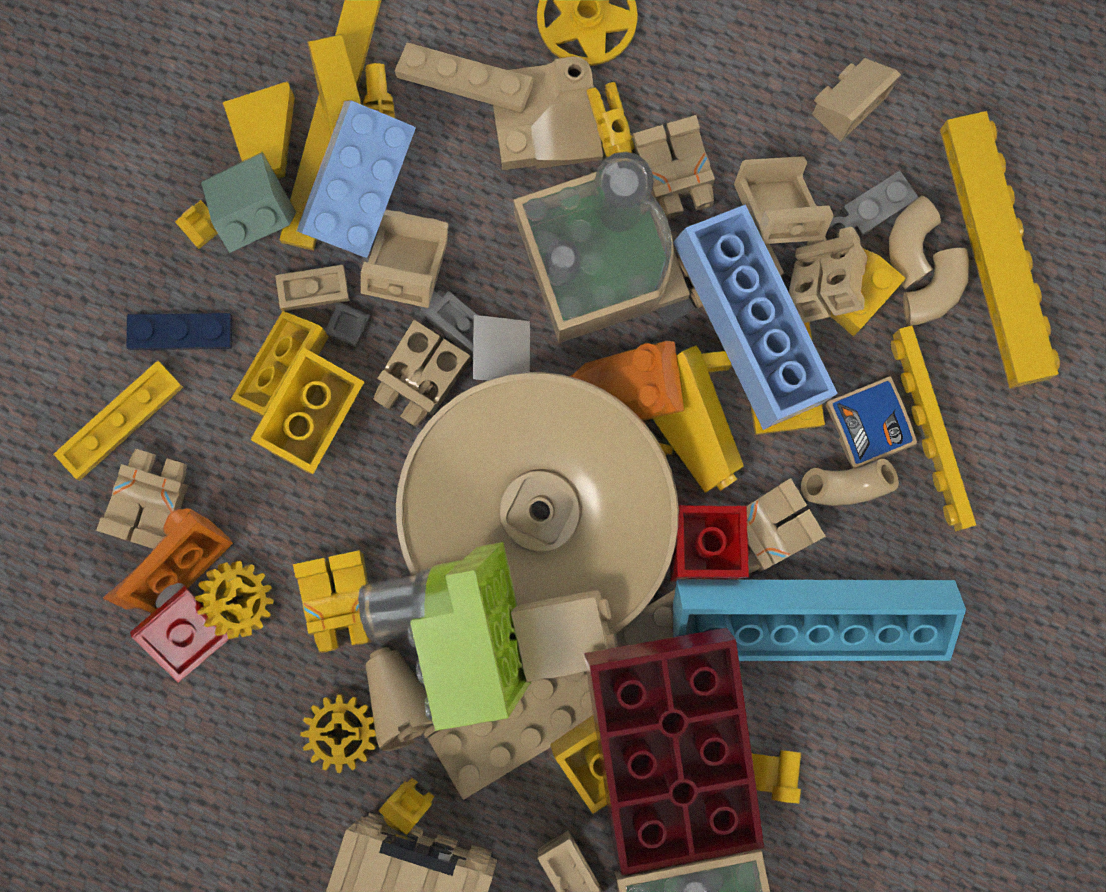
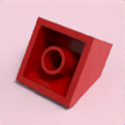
M678 505L679 523L676 546L670 563V581L676 582L677 579L730 580L748 578L747 506Z

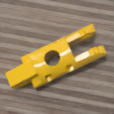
M615 82L605 85V93L610 111L607 112L596 87L587 89L588 100L597 123V129L606 157L611 156L613 164L625 161L635 164L631 151L635 149L634 142L630 135L629 125L624 115V109Z

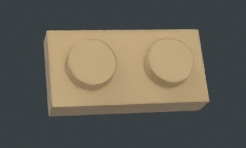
M344 265L275 275L281 311L350 301Z

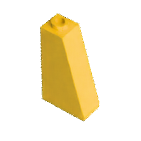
M693 346L677 355L684 412L653 418V420L703 491L706 493L716 486L722 491L737 480L734 473L743 468L744 465L701 351L697 346Z

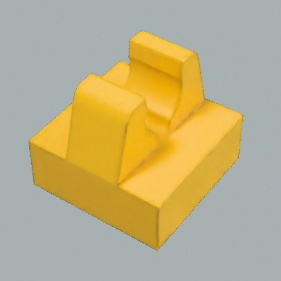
M202 200L194 206L192 205L175 221L198 249L218 234L211 222L208 207Z

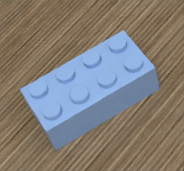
M352 100L344 101L296 231L367 258L416 127Z

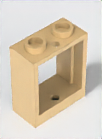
M569 830L538 848L537 858L556 892H604Z

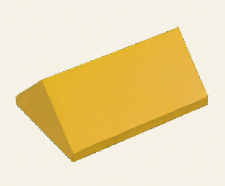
M282 311L231 400L263 417L301 348L304 347L319 355L329 338L325 330L318 324Z

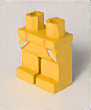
M360 550L328 557L329 561L321 558L293 564L302 598L308 634L314 635L316 645L321 653L339 649L336 631L349 628L352 646L372 642L371 623L373 621L369 603L370 591L364 554ZM331 571L333 573L336 592H334Z

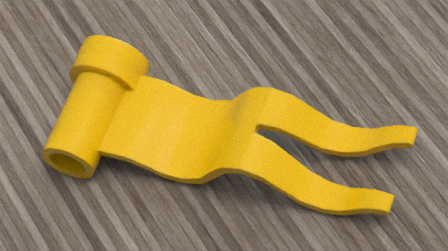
M780 750L779 757L752 753L756 789L758 791L772 792L771 800L800 804L801 789L798 788L801 752Z

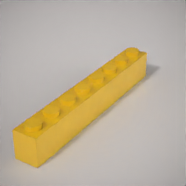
M987 111L948 119L941 127L940 132L1009 389L1049 380L1059 374L1060 360L1057 351L1051 347L1049 340L1051 334L1048 318L1043 316L1039 304L1042 301V294L1039 285L1033 282L1030 271L1033 268L1030 252L1024 249L1022 241L1024 236L1023 224L1020 218L1015 216L1013 208L1015 195L1012 187L1006 183L1004 175L1006 162L1003 154L998 153L995 143L997 140L995 123L989 121Z

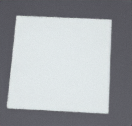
M474 315L473 379L488 381L510 374L530 372V321Z

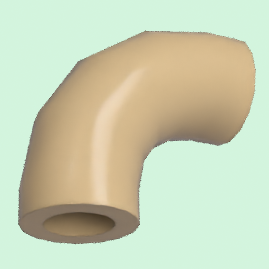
M923 195L912 201L896 218L889 236L890 263L893 268L906 278L901 284L905 290L933 271L923 253V242L926 235L941 223V218L933 203Z
M952 248L935 253L933 255L934 276L931 282L923 289L904 292L903 307L908 326L920 325L941 318L959 302L968 284L969 258L967 249Z
M878 459L867 465L849 470L810 469L802 478L801 493L807 501L831 506L851 505L889 494L898 488L899 481L892 464L886 459Z

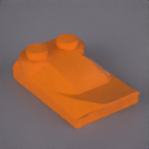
M673 341L642 344L634 350L587 362L569 376L595 385L615 396L642 421L684 412L676 347Z
M188 508L177 509L171 512L166 519L163 527L166 535L154 547L145 560L106 594L103 599L126 610L143 609L152 614L157 610L156 600L165 588L176 583H182L189 588L233 542L213 522L194 510Z

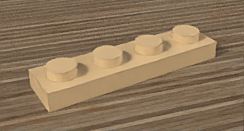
M408 42L395 69L397 78L520 113L523 112L534 85L533 78L530 76Z

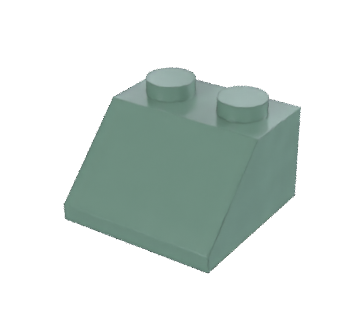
M263 152L201 182L211 222L229 253L289 226L296 214Z

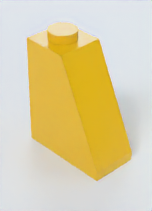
M288 81L223 102L241 160L244 161L263 152L277 179L285 177L295 100Z

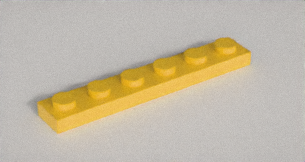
M913 325L901 328L893 334L894 340H891V350L894 358L901 360L904 373H901L904 390L906 393L911 392L915 405L911 408L912 416L916 425L922 426L925 439H922V447L928 459L932 458L936 472L932 474L933 482L938 492L943 491L947 504L943 506L945 519L949 526H954L955 532L976 526Z

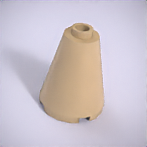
M389 647L381 648L371 653V659L366 663V672L376 740L379 748H382L383 751L397 750L414 744L412 739L422 734L427 738L436 733L426 690L397 650L390 651Z

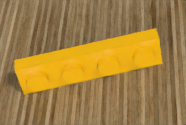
M157 360L53 455L76 480L80 481L175 396L183 386Z

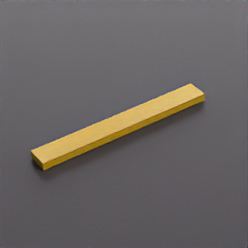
M345 0L335 35H342L357 89L382 0ZM318 96L290 199L296 214L291 224L282 228L279 239L281 243L313 251L317 239L296 230L331 139L326 113L322 109L320 96Z

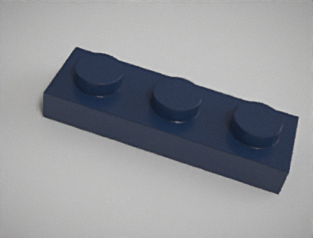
M231 313L127 314L126 348L128 350L232 349Z

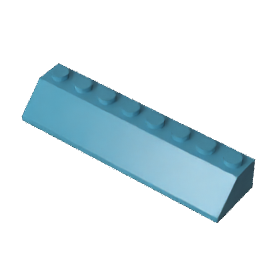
M677 579L673 600V637L727 628L736 639L739 661H951L966 608L955 580Z

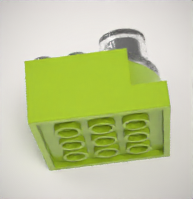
M503 542L476 547L463 560L437 564L432 568L420 570L417 575L361 586L358 597L359 612L367 637L373 641L408 634L410 645L416 647L419 659L416 663V673L421 684L424 683L427 694L424 701L425 713L429 720H433L435 731L509 718L532 681L526 682L511 612L517 606V601Z

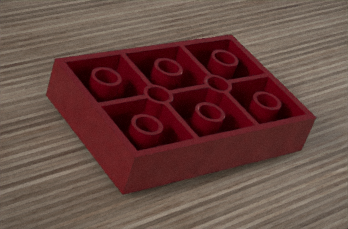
M727 628L584 653L613 848L621 875L763 849L764 841L737 642Z

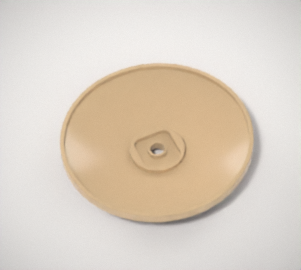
M526 372L494 378L466 390L444 405L427 422L410 448L401 471L396 498V524L399 543L404 560L415 582L427 580L431 568L437 564L463 560L476 547L503 542L517 605L600 589L602 599H607L610 607L611 620H607L609 634H615L627 626L654 597L672 561L679 523V506L673 474L665 453L646 424L628 406L605 390L580 379L545 372ZM536 501L545 502L550 508L549 517L546 519L536 518L532 513V504Z

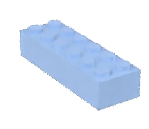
M746 204L686 227L674 240L673 244L762 429H767L817 407L837 395L838 393Z

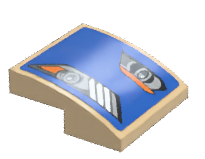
M891 376L826 403L827 410L840 435L839 441L852 469L917 445L906 409Z

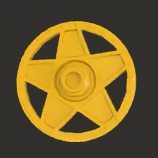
M539 0L537 26L540 36L548 49L559 58L580 57L587 61L590 66L600 65L619 56L628 47L635 34L638 17L635 0H626L629 10L610 4L609 0H552L561 15L547 28L545 27L544 12L548 0ZM628 30L621 42L605 53L606 33ZM578 40L586 57L570 54L557 45Z

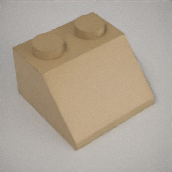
M866 58L857 66L851 63L838 76L840 82L833 89L827 86L815 98L814 101L817 105L812 115L841 142L889 96L901 74L893 68Z

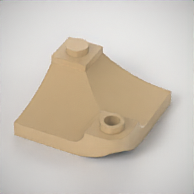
M566 57L555 59L547 65L508 70L532 77L534 85L522 113L493 105L502 170L536 166V169L603 160L601 139L586 92L587 89L594 88L591 68L587 61L580 57ZM571 69H578L581 74L578 77H572L568 72Z

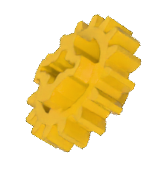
M241 561L232 562L231 565L228 562L218 565V570L212 569L206 572L210 581L199 582L198 586L204 590V594L195 596V600L203 602L204 607L200 608L197 613L198 615L206 614L208 616L204 623L205 627L216 625L215 635L220 636L227 632L228 639L238 638L239 634L241 637L252 635V629L258 630L263 628L260 619L271 616L265 609V606L273 604L274 600L266 598L265 593L270 591L272 587L271 585H262L261 581L264 579L265 574L254 575V565L250 564L242 567ZM243 595V598L238 599L237 602L228 605L226 604V602L232 600L233 597Z
M339 694L334 704L329 697L323 698L324 708L313 705L311 709L315 714L314 718L304 717L303 719L306 724L310 725L309 730L300 732V736L307 737L310 741L303 747V750L313 749L315 754L310 761L314 763L320 759L324 760L322 769L325 771L332 764H335L337 773H341L346 763L351 770L357 768L356 759L359 758L361 761L367 762L369 757L365 750H375L377 747L376 744L370 741L371 737L376 736L375 729H371L370 724L374 723L373 716L367 718L365 715L369 709L367 704L360 708L356 707L357 697H352L348 703H345L343 694ZM333 710L332 720L325 727H318L321 719ZM347 711L356 715L362 726H355L348 719ZM338 723L342 724V730H348V732H355L356 734L349 735L343 738L341 743H338V737L325 735L324 732L337 729ZM354 740H362L357 751L347 756L348 746ZM318 741H325L332 748L331 755L321 748Z

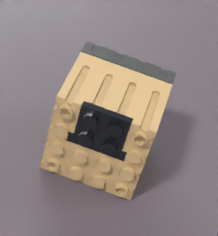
M369 813V816H362L357 822L346 829L326 892H488L497 859L491 857L492 851L472 845L470 850L457 847L458 840L448 836L437 834L435 839L423 836L424 830L416 826L408 834H404L402 831H396L388 826L384 821V816Z

